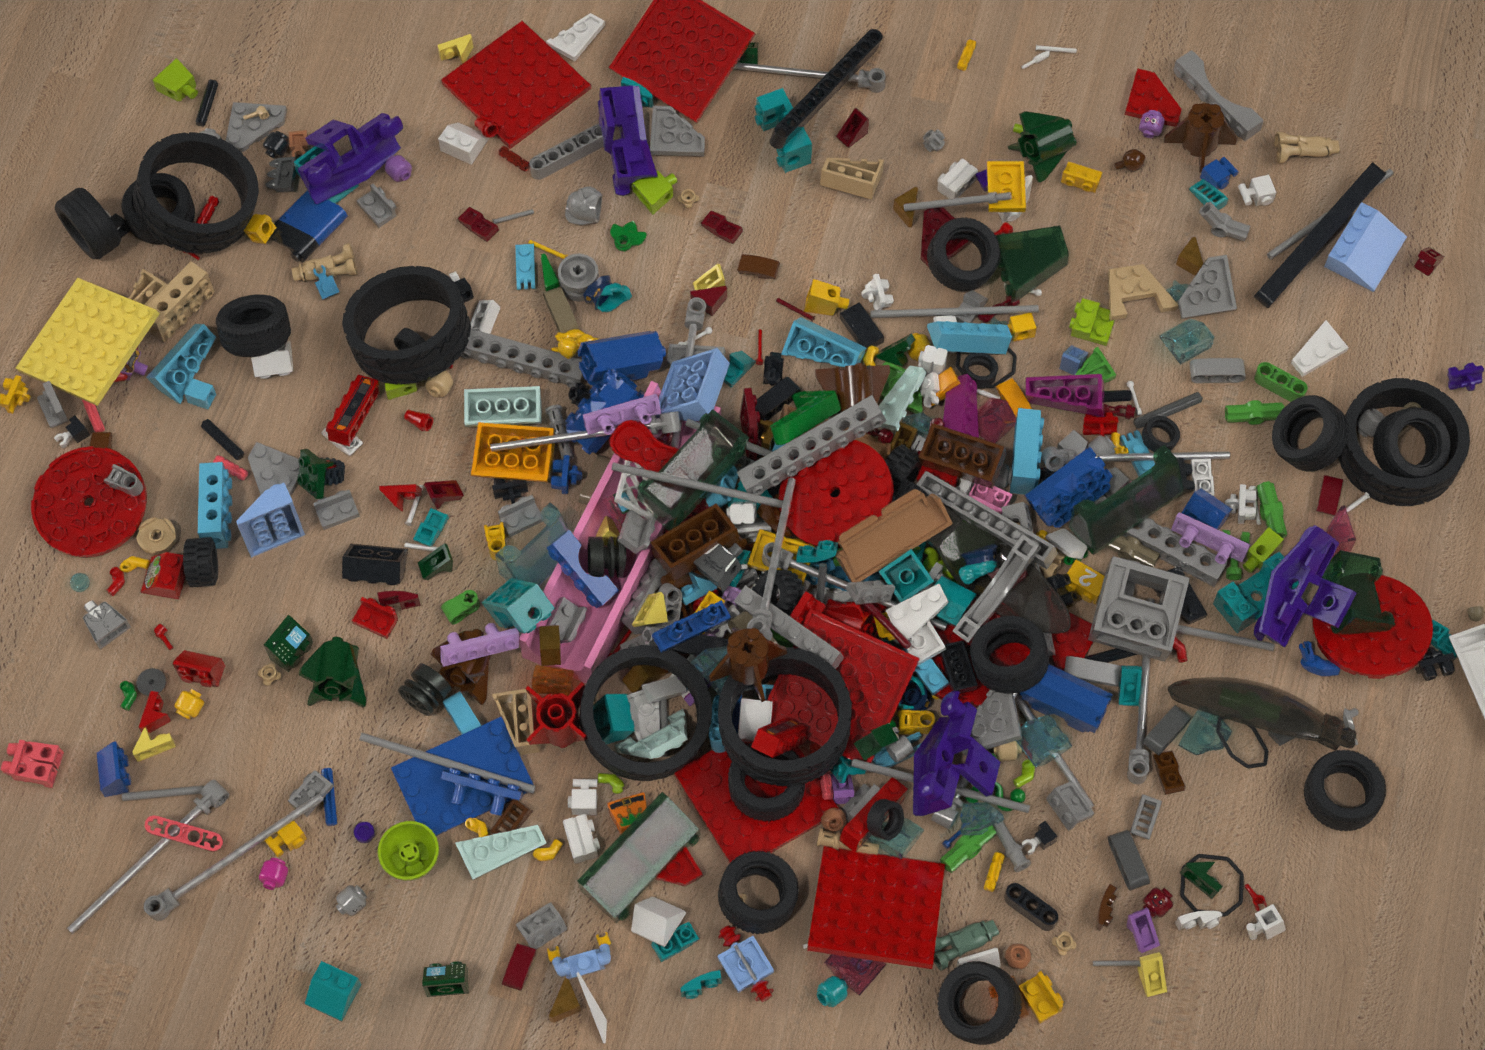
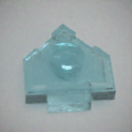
M926 414L907 415L902 420V422L918 429L917 436L923 437L925 434L928 435L932 419Z
M987 802L965 803L960 815L962 822L960 828L961 835H981L988 831L989 826L1002 822L1004 816Z

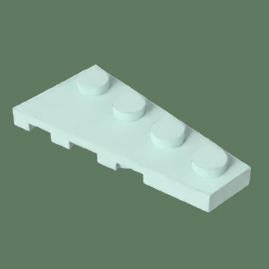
M910 365L895 383L894 387L879 405L887 420L880 427L899 430V422L905 418L907 414L905 410L908 405L912 404L914 400L912 396L914 392L918 391L926 375L924 368Z
M538 825L455 842L472 880L547 844Z

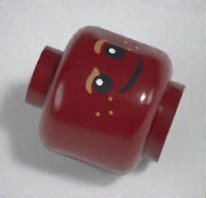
M1155 887L1143 898V908L1147 907L1153 918L1156 916L1162 918L1173 907L1171 900L1173 896L1165 888L1160 890Z

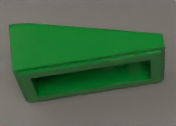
M541 254L545 291L560 287L559 280L546 254Z

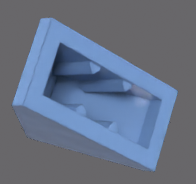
M1071 345L1063 353L1059 369L1075 375L1081 369L1089 352Z

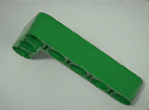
M802 391L794 394L792 398L797 409L770 425L775 444L783 445L789 443L839 412L841 407L836 391Z

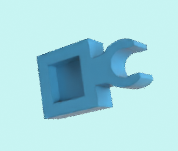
M321 265L323 272L318 274L314 268L313 273L319 278V281L315 282L321 298L325 299L339 293L333 276L326 277V269Z

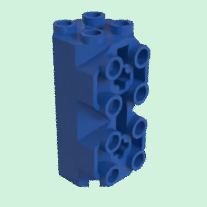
M645 331L581 342L578 349V357L582 356V362H579V368L584 379L592 386L596 383L600 384L603 380L602 375L608 369L611 371L616 369L618 374L621 372L631 380L647 378L650 371L660 369L663 357L666 356V349L662 346L657 331Z
M610 369L606 370L602 375L603 380L600 384L596 383L591 388L590 398L588 400L583 398L577 406L579 409L575 413L571 412L566 418V432L586 431L583 419L584 414L643 398L644 392L641 389L638 392L635 389L637 385L623 373L619 372L618 374L616 369L612 371ZM611 435L571 441L580 443L582 445L581 448L590 455L592 452L596 453Z
M1091 447L1084 450L1025 495L1031 507L1038 513L1037 515L1047 527L1054 526L1059 528L1078 514L1080 502L1092 504L1109 491V482L1113 476L1107 468L1104 470L1105 463L1099 456L1095 458L1097 455Z
M1050 664L1044 677L1035 686L1020 692L1022 699L1027 701L1032 709L1044 715L1055 714L1063 718L1068 726L1080 732L1091 731L1093 733L1098 729L1107 711V704H1110L1113 694Z

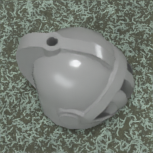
M591 186L580 188L578 191L571 193L567 199L566 219L573 224L579 225L598 223L601 213L602 194Z

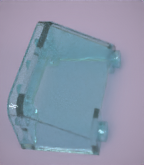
M552 503L546 505L541 511V520L546 524V527L521 551L512 545H507L495 554L499 574L507 581L513 578L536 583L540 586L553 573L558 562L550 557L546 547L562 533L570 530L560 511Z

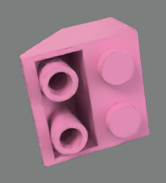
M975 483L968 496L1002 514L1001 507L1008 506L1012 494L996 486L991 489Z

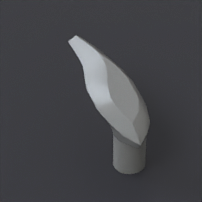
M1345 708L1343 712L1345 729L1353 743L1358 745L1353 717L1357 716L1359 712L1356 708L1351 710Z

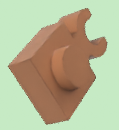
M307 130L289 132L290 151H292V157L306 153L304 149H308V143L305 139L308 136Z

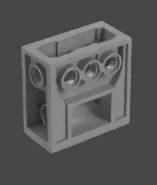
M1113 556L1106 568L1088 640L1165 662L1172 651L1190 578ZM1127 581L1162 591L1159 604L1124 595Z

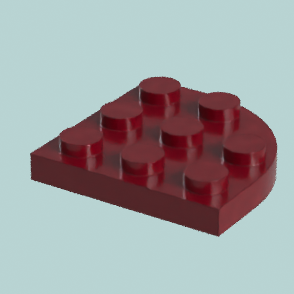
M744 388L739 414L743 440L761 447V440L758 437L760 415L759 411H755L757 398L756 395H753L752 388ZM745 449L746 457L756 461L759 454Z

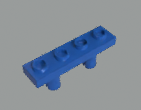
M721 600L653 633L652 638L660 652L663 653L729 621L731 616Z
M455 768L444 770L441 776L442 780L455 784L451 799L452 803L462 805L466 790L469 787L493 793L494 799L490 813L499 816L502 815L506 798L521 800L524 792L519 790L520 786L509 783L507 786L500 785L499 780L488 778V781L482 780L480 775L469 773L467 776L460 774L461 770Z

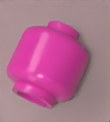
M270 858V860L263 863L259 873V880L263 883L264 888L274 890L284 885L288 874L286 863L278 858Z

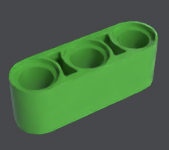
M1262 362L1257 367L1254 380L1258 385L1290 402L1306 395L1308 387L1304 381L1268 362Z

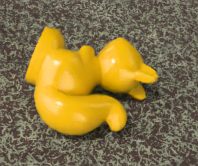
M578 329L569 330L566 333L558 332L555 335L558 346L551 348V351L559 352L563 357L571 359L575 354L578 356L581 342L598 340V338L585 334Z

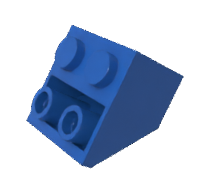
M1200 488L1193 493L1181 513L1219 530L1233 509Z
M115 741L96 753L100 791L104 797L128 793V785H131V777L126 769L129 766L128 756L124 754L123 748H120Z

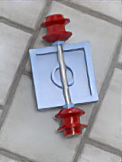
M728 925L722 928L718 938L725 940L723 947L731 948L719 954L717 958L735 989L739 993L752 986L750 992L757 994L755 1000L767 1001L772 997L771 993L774 990L768 989L769 981L762 979L773 974L774 969L754 936L738 943L741 935L734 933L736 926L731 927Z

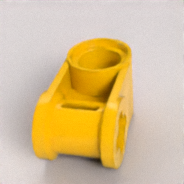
M503 522L492 526L484 525L490 557L495 561L503 560L507 555Z
M900 710L897 712L899 717V734L910 735L916 732L928 734L935 725V716L930 711ZM923 720H929L931 723L929 725H923L921 722Z

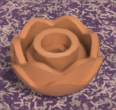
M837 808L828 809L821 817L823 827L830 832L840 831L846 824L845 813Z
M1016 943L1008 947L1005 952V959L1011 968L1024 969L1031 961V953L1025 945Z

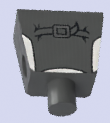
M736 543L728 550L722 545L717 544L693 563L702 575L724 592L742 568L737 557L743 550Z

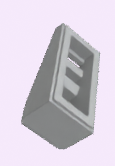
M1143 794L1141 795L1130 830L1131 834L1150 839L1162 801ZM1144 803L1155 806L1154 810L1144 807ZM1141 811L1151 813L1152 817L1141 814ZM1139 818H1142L1147 821H1150V824L1148 825L1139 822L1138 820ZM1136 826L1147 828V833L1137 830Z

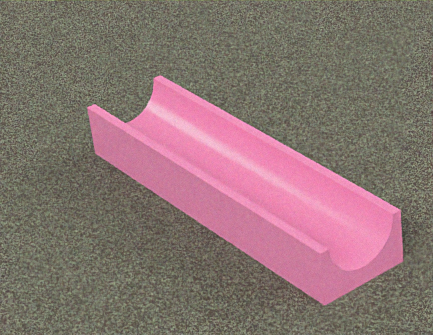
M651 381L644 397L657 394L659 399L661 390L658 383ZM715 406L710 418L696 422L721 431V408ZM683 420L678 449L682 450L690 460V471L685 478L690 480L697 464L704 465L717 438L685 426L686 421ZM658 430V434H653L656 439L659 438L662 430ZM664 436L662 440L667 441L669 436ZM615 453L573 532V535L581 543L578 558L582 569L587 574L588 538L596 536L605 516L621 525L627 514H622L619 511L620 509L615 506L617 503L614 502L613 494L617 492L622 472L611 470L613 462L623 465L625 463V459L620 458ZM634 462L630 463V466L636 467ZM636 476L640 484L645 483L642 477ZM626 478L629 487L634 486L631 478ZM677 485L667 488L661 515L655 521V530L650 536L651 541L664 534V529L685 486ZM637 489L631 490L636 499L640 498ZM643 489L646 496L650 495L649 491ZM643 501L638 502L640 508L646 510ZM651 544L645 550L642 549L636 554L626 547V567L623 578L617 577L616 569H614V577L610 578L608 569H604L603 576L607 575L619 591L598 608L591 606L587 602L584 593L574 586V581L570 576L563 573L561 565L557 563L543 593L554 608L559 599L565 597L578 607H586L587 611L584 621L577 629L575 639L568 643H560L561 665L544 667L587 683L596 667L608 658V655L611 653L625 625L620 620L624 609L628 606L632 599V594L637 590L641 578L649 568V563L656 559L653 556ZM550 617L538 622L532 632L521 633L519 644L522 658L541 665L539 626H546Z

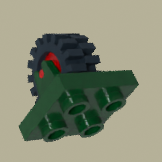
M300 449L298 485L314 498L322 499L324 498L325 485H338V483L344 481V462H341V460L336 461L335 458H319L309 449Z

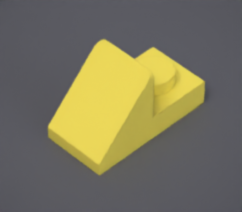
M471 34L437 45L441 61L458 55L462 64L466 62L473 49Z
M144 728L132 752L139 762L176 746L170 733L160 734L151 740L149 732Z
M1160 952L1139 957L1141 967H1137L1146 996L1150 997L1167 992L1163 960Z

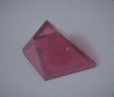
M989 398L978 409V432L986 441L996 444L1015 426L1016 416L1006 400Z

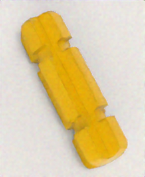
M967 40L960 57L961 59L957 64L959 70H966L976 47L975 40Z
M994 853L987 874V880L984 884V890L989 892L995 890L1002 867L1001 864H1003L1005 857L1004 854Z

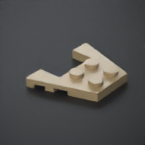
M1144 264L1109 269L1110 321L1126 318L1127 311L1123 302L1155 297L1161 313L1177 310L1178 304Z

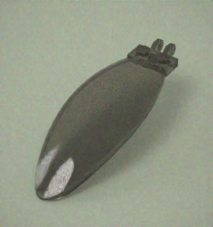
M947 507L946 511L953 524L926 540V542L937 550L944 565L957 583L977 594L975 597L977 601L992 581V578L985 574L975 579L971 584L963 583L959 577V570L966 565V562L960 554L995 544L998 546L995 559L1000 562L996 568L1000 569L1012 547L992 534L963 522ZM1030 563L1025 569L1027 576L1009 591L994 613L1000 617L1019 616L1029 619L1037 624L1044 633L1059 634L1068 631L1071 621L1066 605L1050 583Z
M1202 677L1177 681L1168 686V692L1173 700L1222 718L1278 734L1317 741L1337 751L1339 746L1348 749L1355 747L1357 733L1349 727L1343 728L1344 721L1327 713L1324 715L1299 697L1268 684L1240 678Z

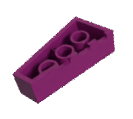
M968 374L957 376L961 384L946 392L943 422L946 428L979 438L977 384Z
M1102 374L1026 377V398L1030 404L1104 417V380Z

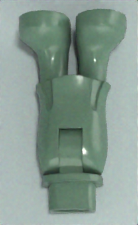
M994 921L972 923L958 931L949 932L946 936L939 938L936 936L934 963L937 968L942 971L948 968L949 962L954 958L961 957L966 952L980 948L987 942L992 941V937L999 935ZM949 945H951L952 949H949L947 951H940L941 949Z

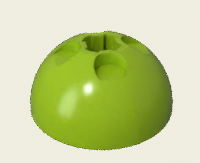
M404 821L393 825L383 834L378 845V859L382 868L390 876L402 881H413L427 875L435 866L439 855L438 840L434 832L426 825L415 821Z

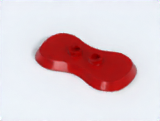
M635 420L624 421L616 427L610 437V447L617 456L635 462L645 470L686 478L690 471L691 463L688 456L678 448L661 443L641 422ZM654 480L657 484L664 487L677 486L676 484Z

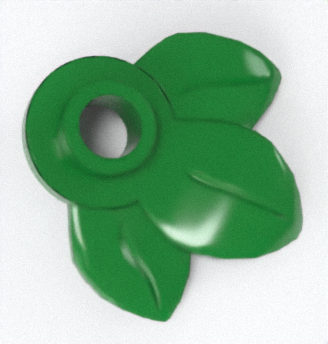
M634 221L625 224L623 227L613 224L610 230V234L614 239V245L619 251H627L632 246L642 244L647 236L646 232L637 231Z

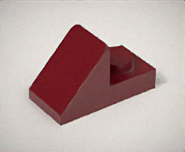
M1427 247L1418 254L1419 259L1414 267L1425 275L1430 276L1445 256L1431 247Z
M456 480L424 483L437 509L445 501L461 500L464 496Z

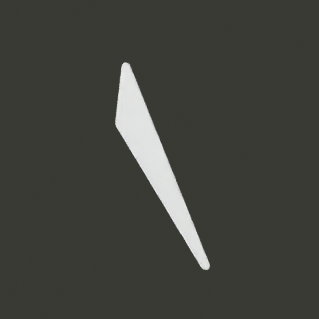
M577 972L578 980L603 1043H606L607 1019L581 975Z

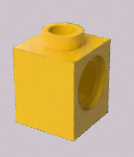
M254 214L243 231L252 242L266 244L277 227L268 215Z
M1032 313L1011 316L1009 319L1008 328L1013 342L1035 337L1037 328Z

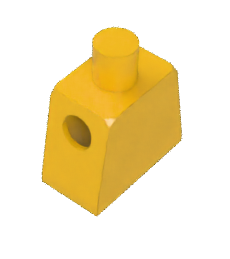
M813 279L806 296L804 312L832 316L836 308L847 309L849 299L840 297V287Z

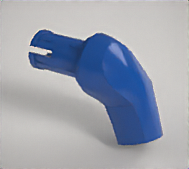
M1304 641L1305 648H1303L1302 643L1299 644L1302 655L1300 662L1305 670L1322 677L1339 675L1340 668L1329 660L1321 659L1313 653L1311 642Z

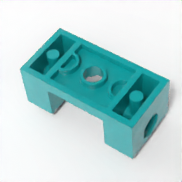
M783 88L756 97L755 121L758 126H761L763 132L775 128L793 109ZM804 127L784 148L776 149L778 157H776L777 164L783 168L785 173L811 164L812 142Z
M1280 551L1265 560L1258 573L1239 585L1231 582L1217 592L1213 605L1236 633L1256 622L1263 614L1271 572L1284 558ZM1299 581L1294 582L1292 589L1298 587ZM1254 593L1259 594L1261 600L1255 601L1251 595Z
M510 578L481 602L499 627L510 628L514 625L518 632L524 634L532 632L536 628V624L541 620L544 621L549 618L551 612L555 609L538 584ZM532 608H533V609H534V614H533L532 617H529V616H528V613H529V612L532 610Z

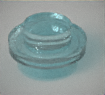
M83 573L74 574L70 580V586L76 592H83L90 585L88 576Z

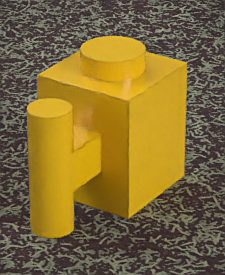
M293 820L276 832L277 837L273 839L270 836L264 841L274 854L280 857L284 853L280 848L283 844L292 851L293 849L300 848L307 838Z

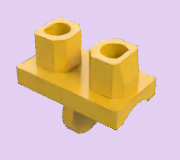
M15 375L14 379L5 378L3 388L8 390L7 395L0 393V406L4 407L11 414L14 413L17 405L21 406L23 402H29L31 399L30 395L27 394L28 388L21 381L22 377Z

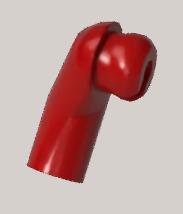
M113 567L110 570L113 583L106 591L111 596H114L125 584L124 572L118 567Z

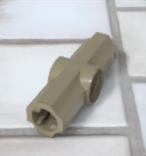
M1108 528L1105 530L1100 541V545L1117 552L1120 558L1139 561L1140 564L1150 567L1155 566L1160 553L1143 546L1137 538L1133 536L1124 537Z

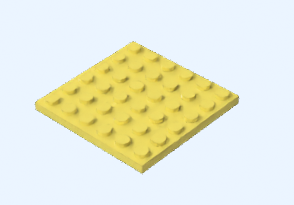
M77 278L18 363L16 369L41 382L50 381L53 387L98 406L160 313L156 309Z

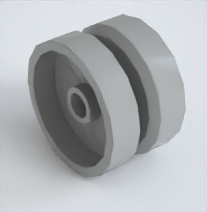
M572 254L564 258L558 268L559 283L565 297L577 302L585 301L583 297L585 290L599 278L598 266L594 259L588 255Z

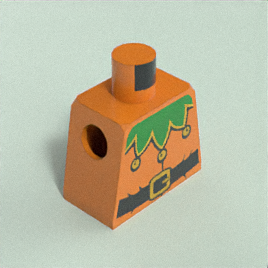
M642 792L607 803L609 814L622 838L631 836L633 843L642 842L645 839L643 832L650 830L645 793Z

